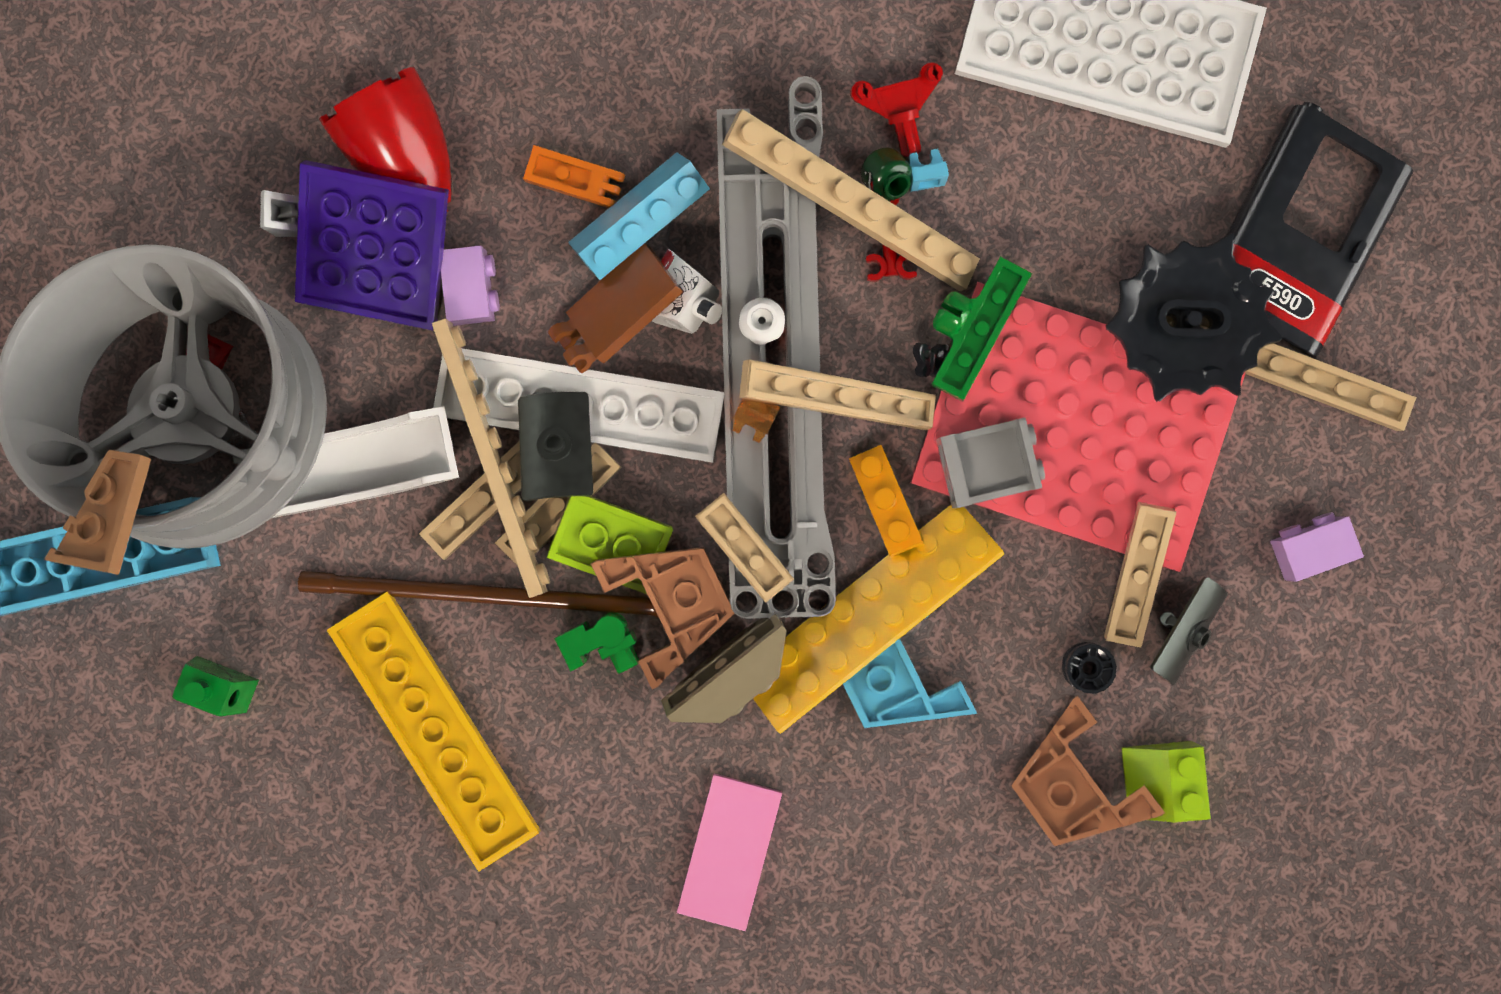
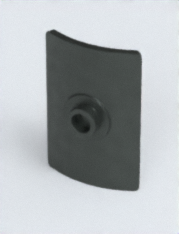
M551 392L520 397L518 399L522 499L532 501L555 497L591 496L593 494L588 394L586 392Z
M1204 576L1179 618L1175 617L1171 612H1165L1160 617L1161 623L1171 632L1150 668L1173 686L1176 684L1194 651L1203 649L1210 640L1211 630H1209V626L1228 595L1219 584Z

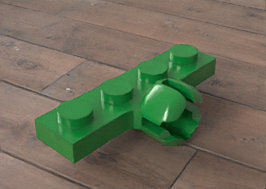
M1000 256L977 298H968L957 291H952L945 297L941 304L942 309H939L934 317L933 327L935 330L948 336L952 344L931 383L932 386L962 402L964 401L1032 275L1031 272Z

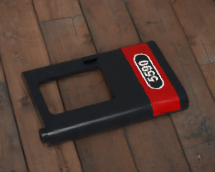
M1310 102L1295 105L1290 111L1227 234L1233 233L1235 235L1233 256L1237 263L1252 270L1251 281L1253 284L1274 289V294L1268 300L1265 308L1270 324L1279 332L1283 340L1303 350L1309 357L1317 359L1413 175V169L1405 162L1325 115L1320 106ZM1325 136L1332 138L1375 164L1379 169V173L1337 252L1286 224L1283 220V215Z

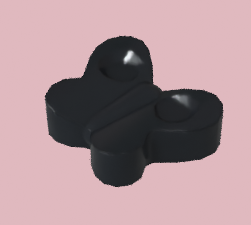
M916 343L913 346V355L917 361L915 374L919 377H928L929 375L935 377L950 350V346L947 344H936L931 348L926 343Z

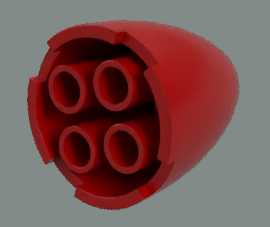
M409 67L398 72L401 79L390 77L365 87L335 105L333 108L336 114L331 116L325 114L319 118L337 148L357 171L449 189L448 203L451 202L452 178L446 139L431 97L415 67Z

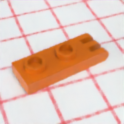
M533 145L523 180L536 186L610 208L617 201L604 197L605 192L619 196L621 188L609 184V180L624 182L626 175L603 166Z

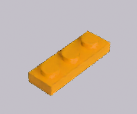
M882 445L849 458L889 556L893 557L924 544Z

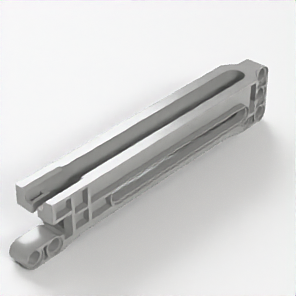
M802 76L794 80L789 89V139L819 157L823 137L822 91L817 80L812 77ZM801 91H807L813 95L814 100L808 104H802L797 101L795 96ZM750 108L743 109L750 113ZM717 109L727 497L794 578L792 582L782 589L791 593L793 597L792 604L785 610H779L772 604V598L765 603L729 559L730 605L737 616L746 619L771 618L774 614L779 618L825 616L835 606L836 590L835 556L824 511L821 412L787 406L790 532L784 538H776L770 530L767 403L739 398L743 361L754 360L766 363L765 344H755L741 333L739 317L745 304L756 298H764L762 243L769 237L778 238L783 246L786 367L820 373L816 203L723 146L722 143L736 114L741 109ZM800 127H810L815 132V136L809 140H803L798 137L796 131ZM763 317L759 318V323L764 324L765 319ZM814 553H822L827 558V567L821 573H813L808 568V559ZM817 589L824 590L828 594V603L821 609L811 607L808 601L811 592ZM749 591L756 596L757 604L752 610L744 611L737 606L736 598L741 592Z

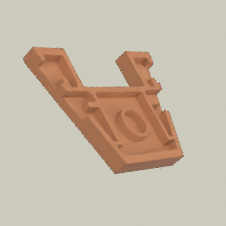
M705 547L598 559L591 563L605 593L639 578L667 633L670 644L646 654L638 660L651 689L657 688L691 653L735 614L731 609L730 599Z
M1078 696L1072 700L1011 785L1054 846L1156 818L1165 813L1145 785L1115 806L1111 805L1068 746L1069 742L1097 723Z

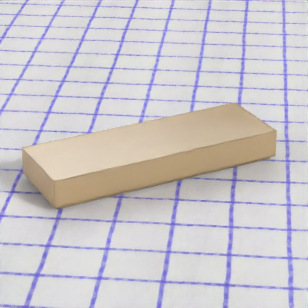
M724 493L695 516L765 603L794 580Z

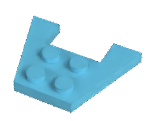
M900 639L843 683L864 728L977 714L961 681L928 696Z

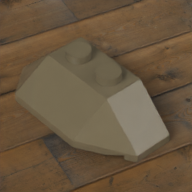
M774 614L771 618L757 620L690 672L676 685L672 693H668L661 700L667 718L671 722L723 723L730 716L740 713L745 704L755 696L769 690L773 682L780 675L787 630L780 618Z

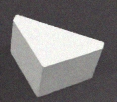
M266 190L261 191L260 227L276 237H297L299 196Z

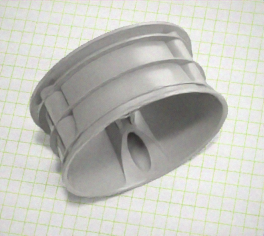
M165 245L126 246L105 251L73 265L48 283L29 302L10 331L0 355V443L9 463L27 488L40 500L60 513L76 517L86 500L84 490L108 450L139 454L145 457L154 456L168 463L183 465L200 462L211 457L217 451L242 460L224 481L200 499L164 514L145 516L136 513L130 536L153 545L185 549L208 547L228 542L255 530L283 509L299 491L311 472L322 445L327 417L324 378L319 362L303 334L277 309L257 299L246 284L230 270L208 257L186 249ZM230 310L255 322L264 332L269 346L272 364L271 394L259 434L238 418L240 411L239 396L234 383L224 371L209 361L208 324L223 318ZM162 312L168 316V326L161 361L146 370L135 383L129 396L127 415L89 443L79 438L80 404L85 386L96 363L116 338L128 328L154 313ZM187 326H188V341H187V356H186V339H187ZM234 430L255 441L248 453L227 443Z

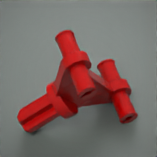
M934 62L924 64L920 68L919 77L876 89H873L867 81H858L852 85L850 90V96L854 102L888 119L889 125H895L899 148L903 157H908L911 153L917 152L918 154L921 152L915 118L920 117L919 110L922 109L923 104L943 76L942 67Z

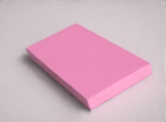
M714 773L677 913L746 931L782 791Z

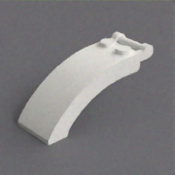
M445 407L409 412L375 423L324 433L319 454L307 479L287 505L272 518L381 497L459 478ZM244 449L242 451L248 453L250 449ZM233 457L235 464L238 463L239 465L242 462L241 459Z

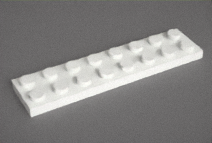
M461 348L465 360L471 359L475 367L478 380L473 382L477 394L483 393L488 403L490 413L485 416L489 426L519 430L518 399L520 397L551 392H586L589 397L591 443L710 463L714 461L724 392L589 369L584 373H580L576 367ZM442 354L433 408L444 406L448 419L466 421Z

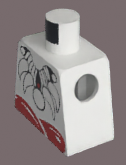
M668 249L661 262L683 293L656 316L652 322L691 334L698 330L703 321L715 324L722 314L721 305L715 302L719 296V290L673 251Z

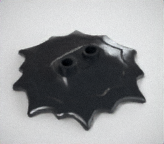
M1228 233L1217 242L1208 246L1197 247L1187 241H1181L1173 251L1166 254L1157 251L1149 244H1145L1143 247L1142 266L1139 272L1131 278L1119 281V308L1115 316L1106 325V330L1121 342L1126 352L1127 368L1142 372L1149 378L1156 402H1160L1176 391L1187 390L1197 395H1202L1211 387H1221L1235 396H1240L1242 375L1245 371L1258 366L1257 355L1259 350L1266 345L1282 340V336L1270 324L1265 311L1268 300L1274 294V289L1272 287L1254 285L1251 281L1252 270L1235 261L1233 256L1235 235L1233 233ZM1166 316H1170L1173 319V327L1168 324ZM1202 317L1208 319V329L1200 327L1199 324L1202 322Z

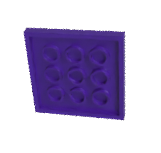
M308 160L301 162L295 302L434 330L432 323L438 321L441 266L449 189Z

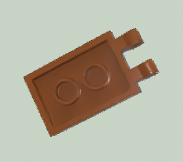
M644 243L566 312L570 318L568 321L556 323L549 329L548 334L555 343L559 341L566 350L563 353V357L568 365L572 366L574 364L580 373H584L596 359L603 364L678 298L683 291L651 247ZM582 336L585 342L575 345L576 341Z

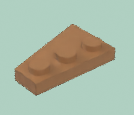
M108 450L84 490L86 498L76 517L69 516L63 526L67 533L57 549L50 548L44 560L119 575L151 458L139 454Z

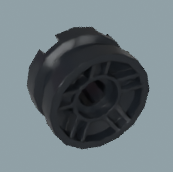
M1091 642L1075 644L1066 651L1062 659V672L1065 680L1072 687L1084 693L1096 694L1105 691L1112 685L1116 677L1117 665L1114 656L1108 649ZM1087 661L1095 663L1092 669L1093 674L1091 675L1083 671V665Z

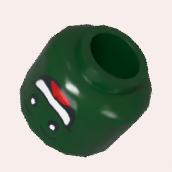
M889 147L877 149L862 164L860 172L862 182L870 190L888 201L902 197L907 193L912 184V167L895 149Z

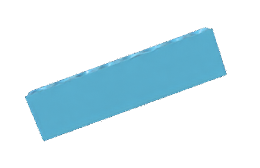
M189 497L137 509L136 513L145 516L164 514L184 507L201 497ZM63 527L0 541V616L221 566L217 547L213 545L190 549L169 548L143 542L130 536L120 573L116 575L44 560L50 548L57 549L67 533Z

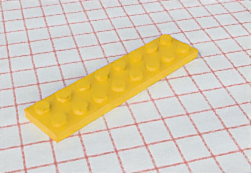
M952 505L948 506L918 530L924 544L893 557H890L888 554L836 596L835 606L830 613L825 616L808 618L786 636L779 678L773 682L769 690L753 698L777 732L781 734L1004 555L1001 547L965 507L952 508Z
M386 592L327 629V632L478 872L540 833L539 826L394 597Z

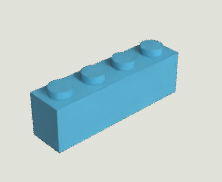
M676 152L568 243L593 274L601 280L710 188L691 161Z

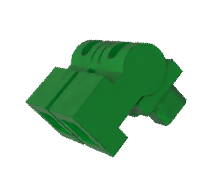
M618 613L605 614L591 627L588 621H585L554 638L570 672L583 666L588 660L586 654L599 648L598 652L602 660L610 656L618 674L638 665L639 657L633 647L637 642L634 630L629 631L626 619Z

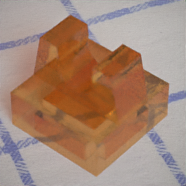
M742 399L733 417L732 431L739 434L746 424L756 431L753 441L760 443L764 436L768 434L780 407L771 403Z

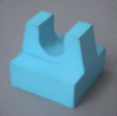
M938 149L930 151L931 163L927 165L919 162L917 152L910 154L909 164L912 167L910 192L945 186L949 173L947 163L943 162Z

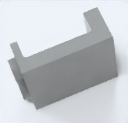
M1025 417L936 439L952 508H961L987 500L1042 488L1041 480L1045 479V471L1042 461L1035 459L1032 445L1037 443L1033 425L1027 424Z

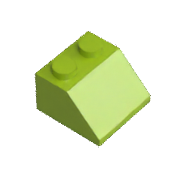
M1193 741L1121 747L1126 797L1145 785L1165 812L1162 816L1148 820L1176 823L1211 819L1203 746Z

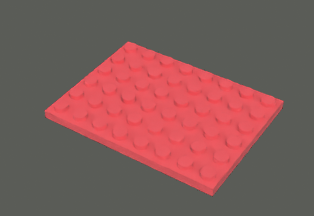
M977 282L971 298H977L985 284ZM1020 296L964 401L962 402L940 391L934 411L933 428L927 430L910 483L949 496L936 439L1025 417L1027 424L1033 425L1037 443L1032 445L1035 459L1042 461L1045 471V479L1041 480L1042 488L975 503L974 505L1125 554L1138 502L1173 508L1177 513L1163 567L1181 572L1238 396L1221 387H1211L1202 395L1181 390L1173 392L1160 402H1156L1149 378L1142 372L1127 368L1126 352L1121 342L1106 330L1107 324ZM1244 372V374L1242 375V378H1241V386H1242V383H1243V380H1244V377H1245V373H1246V372Z

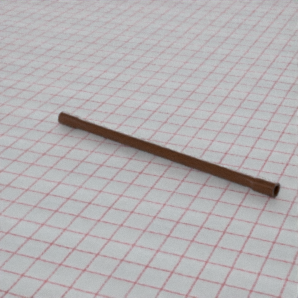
M301 571L298 578L299 592L346 593L381 596L388 592L392 597L658 617L648 597L548 590V592L529 598L527 590L523 588L342 576L334 573Z

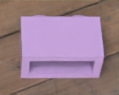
M481 245L446 249L443 251L441 278L446 319L453 323V326L495 321L494 312L500 310L497 290H491L490 277L496 275L493 255H487V251Z
M1331 512L1313 518L1314 525L1302 529L1300 525H1294L1280 530V537L1270 542L1284 580L1297 582L1363 558L1364 555L1350 518L1335 517L1334 513Z

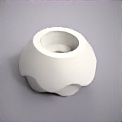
M756 298L749 301L742 308L739 317V328L741 333L753 343L764 345L778 339L783 333L785 315L782 308L773 300ZM759 318H765L766 322L764 324L759 323Z

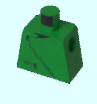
M195 656L184 665L172 698L216 716L247 713L259 679ZM237 691L235 699H230L231 695Z

